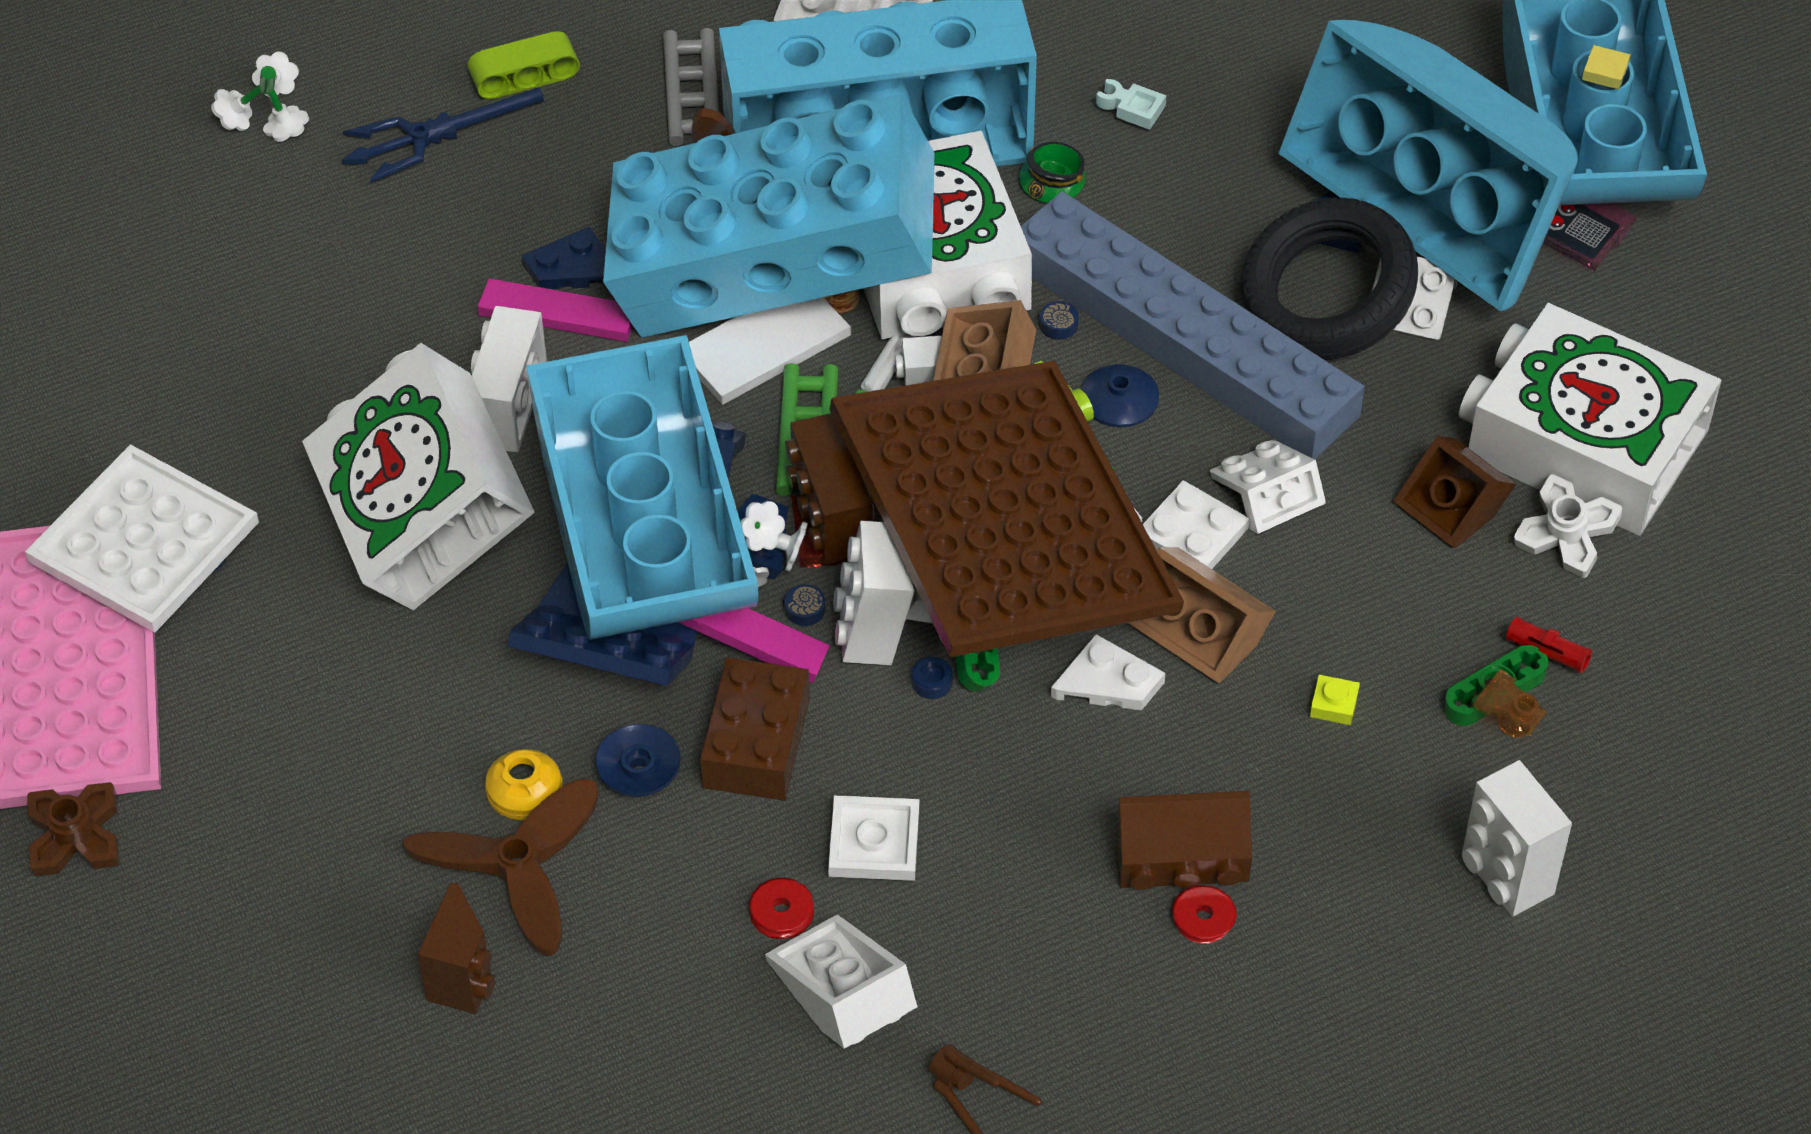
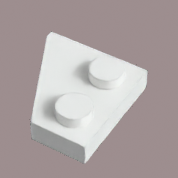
M1096 634L1051 687V697L1063 701L1065 695L1090 698L1089 704L1102 706L1115 704L1121 708L1142 710L1165 683V673Z

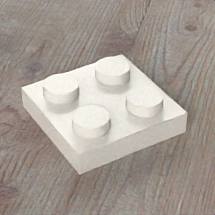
M1183 480L1144 522L1143 526L1156 550L1159 547H1179L1213 569L1248 530L1250 518Z
M834 795L828 867L829 877L915 881L919 799Z

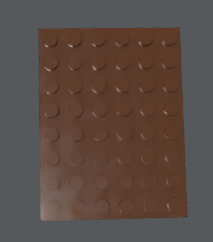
M1055 361L831 398L829 410L949 657L1181 612L1184 603L1183 598Z

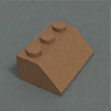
M1022 301L948 308L933 381L1030 365L1036 328Z
M1159 547L1157 552L1184 600L1181 612L1128 623L1217 683H1220L1257 646L1276 611L1179 547Z

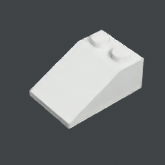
M838 914L765 954L768 964L819 1029L844 1049L852 1044L861 1042L867 1035L887 1024L898 1021L903 1015L917 1008L906 964Z

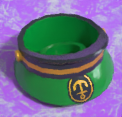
M1052 141L1032 147L1030 152L1027 153L1026 162L1019 173L1021 187L1031 198L1041 203H1049L1062 191L1074 198L1081 192L1086 182L1085 160L1077 149L1062 142Z

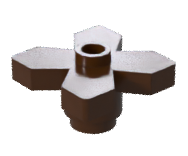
M111 782L87 785L78 797L72 795L60 796L53 789L28 793V817L32 824L46 831L29 846V864L34 876L59 874L75 852L93 869L119 865V843L116 835L100 827L117 813L116 791Z

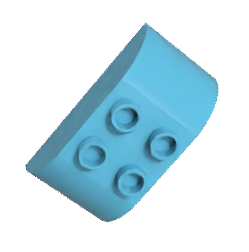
M1503 0V49L1509 93L1561 129L1571 140L1577 152V165L1559 205L1696 199L1703 189L1707 172L1665 0ZM1593 45L1631 54L1620 89L1582 80Z
M1333 20L1328 22L1278 153L1340 198L1366 201L1389 213L1405 229L1416 252L1499 311L1512 307L1518 301L1578 161L1573 143L1555 124L1440 47L1392 27L1357 20Z
M687 335L527 365L533 411L548 485L581 618L589 640L756 607L758 603V582Z

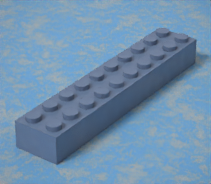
M1063 191L1021 226L1032 253V278L1286 446L1316 459L1361 416L1364 385Z

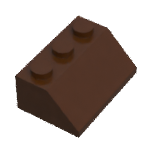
M1249 791L1119 797L1116 854L1120 888L1146 890L1155 886L1176 885L1188 888L1196 884L1220 883L1222 885H1235L1239 882H1249L1252 863Z

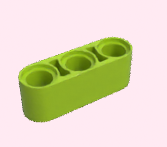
M556 31L476 52L468 60L467 67L479 95L485 99H495L569 79L578 72L580 63L568 36L564 32Z

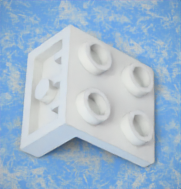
M1417 257L1418 283L1415 296L1405 317L1396 325L1393 331L1438 341L1442 335L1453 289H1456L1458 281L1428 259ZM1381 258L1376 273L1373 289L1375 288L1380 276Z
M1278 441L1262 442L1256 446V450L1242 456L1228 457L1222 461V465L1210 470L1212 479L1241 494L1246 516L1250 518L1249 528L1257 534L1326 503L1316 460Z

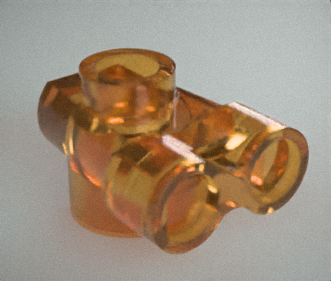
M1500 669L1478 696L1473 706L1488 717L1491 714L1498 717L1499 725L1507 735L1516 738L1525 735L1531 736L1548 712L1538 704L1537 699L1533 695L1523 692L1514 684L1516 682L1515 678Z

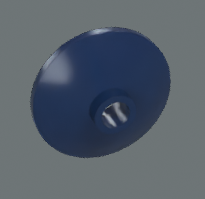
M1113 364L1101 367L1088 375L1081 387V390L1087 395L1094 411L1093 419L1111 427H1131L1146 421L1153 415L1159 402V390L1153 378L1143 370L1130 365Z
M632 724L613 731L602 741L596 753V768L602 782L611 790L631 797L648 796L666 788L677 776L681 763L680 750L674 738L663 729L648 724ZM637 766H643V767H644V768H642V769H633V768H635V767H637Z

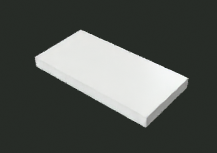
M822 297L737 316L689 342L699 380L724 405L784 372L786 364L793 363L797 365L851 335V326Z

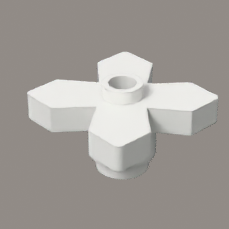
M1551 474L1539 492V499L1547 515L1525 518L1514 535V545L1533 555L1559 546L1563 568L1577 576L1586 578L1597 560V552L1590 537L1612 533L1622 517V506L1604 497H1599L1585 503L1582 499L1575 496L1573 483Z

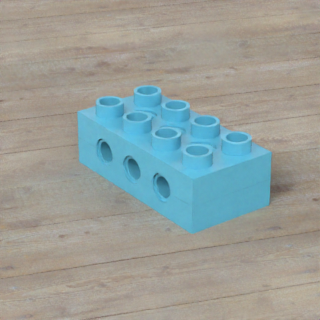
M946 0L921 4L905 1L896 3L888 8L847 13L831 10L819 13L814 17L773 22L750 20L740 26L719 28L724 117L730 122L736 133L768 126L781 118L792 117L798 119L843 108L845 105L856 100L873 101L902 94L928 141L982 131L996 166L1025 163L1027 153L1034 147L1037 55L1022 0Z
M898 94L873 101L856 100L845 105L843 108L798 119L792 117L781 118L768 126L731 135H710L699 140L697 143L664 151L633 154L626 160L613 162L603 283L641 338L930 274L932 273L935 153L903 95Z

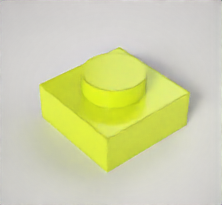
M1319 675L1310 717L1351 725L1360 683Z

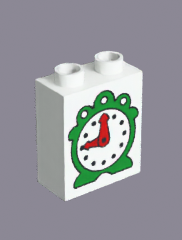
M982 131L928 141L935 153L932 273L863 288L881 339L892 338L893 335L901 332L904 335L909 334L912 336L932 334L941 327H944L948 308L1021 300L1025 309L1031 310L1032 253Z
M1547 303L1530 329L1516 323L1510 327L1501 342L1495 359V366L1500 368L1501 371L1494 381L1480 374L1475 377L1461 403L1459 418L1473 424L1469 449L1500 472L1539 490L1542 489L1549 475L1559 476L1573 483L1575 496L1582 499L1585 503L1599 497H1604L1621 505L1622 517L1617 526L1641 536L1708 432L1722 379Z
M422 343L418 344L414 349L394 357L387 365L385 373L355 398L336 405L328 414L327 421L302 441L362 584L412 610H415L535 513L471 374Z

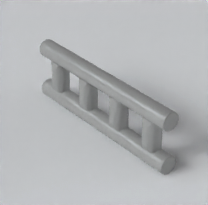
M703 28L699 33L700 39L678 40V35L673 30L663 33L669 143L673 146H680L684 143V134H692L693 119L683 120L682 108L704 106V108L719 112L714 32L710 28ZM701 54V65L679 67V55ZM702 80L703 92L681 93L680 81Z

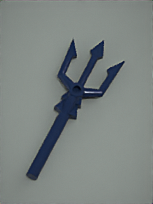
M537 87L452 117L444 111L435 120L429 118L425 122L413 124L397 116L343 131V134L347 136L370 138L374 132L398 126L408 135L370 148L358 147L342 159V164L367 163L370 157L412 143L414 155L393 164L384 162L371 177L370 183L422 162L425 148L431 142L441 143V138L457 139V130L544 101L542 91Z

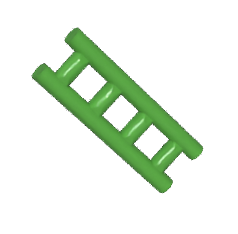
M789 363L784 366L776 492L781 496H787L792 493L786 474V466L791 464L785 447V441L791 439L790 423L831 413L829 410L831 398L837 397L839 369L835 365H825L823 367V376H799L798 365ZM798 391L822 392L821 407L797 406Z

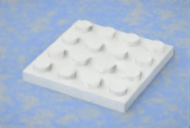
M130 444L25 551L29 563L155 633L252 531L259 521L257 512Z

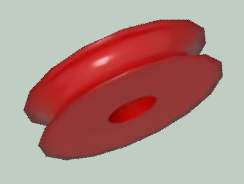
M784 877L769 879L755 889L749 902L751 922L759 932L770 938L786 939L799 935L811 924L814 915V902L811 892L804 884L795 879ZM781 904L789 907L785 912H778L774 908Z
M1195 885L1184 889L1176 897L1172 906L1173 919L1180 934L1188 940L1197 943H1212L1222 939L1233 928L1237 918L1236 906L1231 897L1223 890L1210 885ZM1205 911L1211 914L1212 917L1201 919L1197 916V913Z

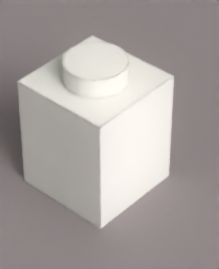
M942 336L902 338V354L895 355L896 377L904 378L905 385L933 381Z

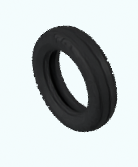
M1353 198L1320 199V201L1307 202L1299 205V208L1295 207L1285 212L1279 219H1275L1263 230L1264 232L1257 237L1245 259L1241 276V296L1244 309L1323 360L1348 357L1377 344L1380 339L1382 340L1389 335L1405 317L1414 299L1418 283L1416 251L1402 225L1393 216L1374 204ZM1337 239L1354 240L1369 246L1381 258V272L1375 288L1365 300L1347 312L1327 318H1307L1292 313L1278 300V285L1283 271L1297 255L1313 245Z

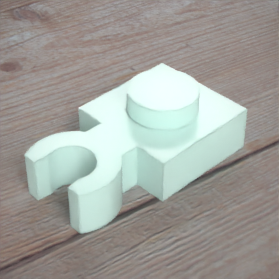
M1106 79L1105 93L1098 91L1096 94V105L1106 110L1116 108L1117 118L1149 130L1166 106V95L1134 83L1127 90L1118 81L1113 79Z

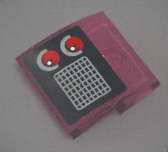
M1613 203L1559 205L1543 244L1596 271L1611 248L1617 249L1636 222L1637 216Z

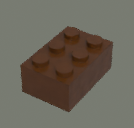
M831 413L791 422V439L785 441L786 453L791 464L786 466V474L791 489L797 488L800 496H797V504L802 520L809 519L811 527L808 528L811 546L814 551L820 550L825 565L848 560L849 538L856 537L860 521H872V503L862 476Z
M726 657L700 759L703 789L786 801L810 700L809 669Z

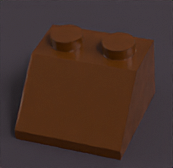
M1437 435L1393 502L1450 546L1457 548L1495 517L1516 486V483L1456 438Z
M451 882L417 955L426 1001L476 1014L482 999L488 1000L491 996L495 984V975L491 974L490 970L491 952L487 950L484 931L460 885Z

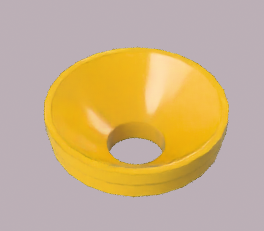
M518 749L500 756L488 769L485 781L486 796L492 808L500 815L515 820H525L529 813L542 801L563 787L562 776L554 760L547 754L532 749ZM519 764H527L534 768L533 774L526 779H515L509 773L514 766Z

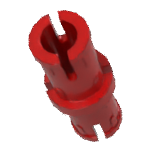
M1518 616L1512 620L1506 634L1507 641L1521 646H1536L1539 648L1538 651L1547 655L1548 660L1552 659L1576 670L1578 673H1583L1586 670L1593 650L1590 648H1585L1560 637V632L1551 628L1547 631L1522 620Z

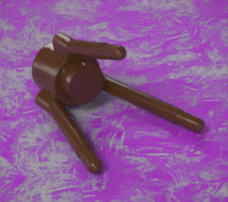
M951 1044L942 1047L930 1063L929 1071L937 1078L933 1088L946 1098L972 1134L983 1133L952 1090L954 1088L959 1090L966 1089L975 1077L993 1087L1000 1086L1036 1106L1042 1104L1040 1097L978 1064Z

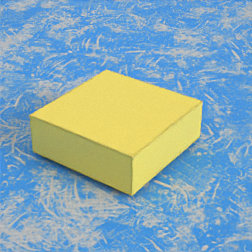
M1593 45L1582 80L1620 89L1631 54Z

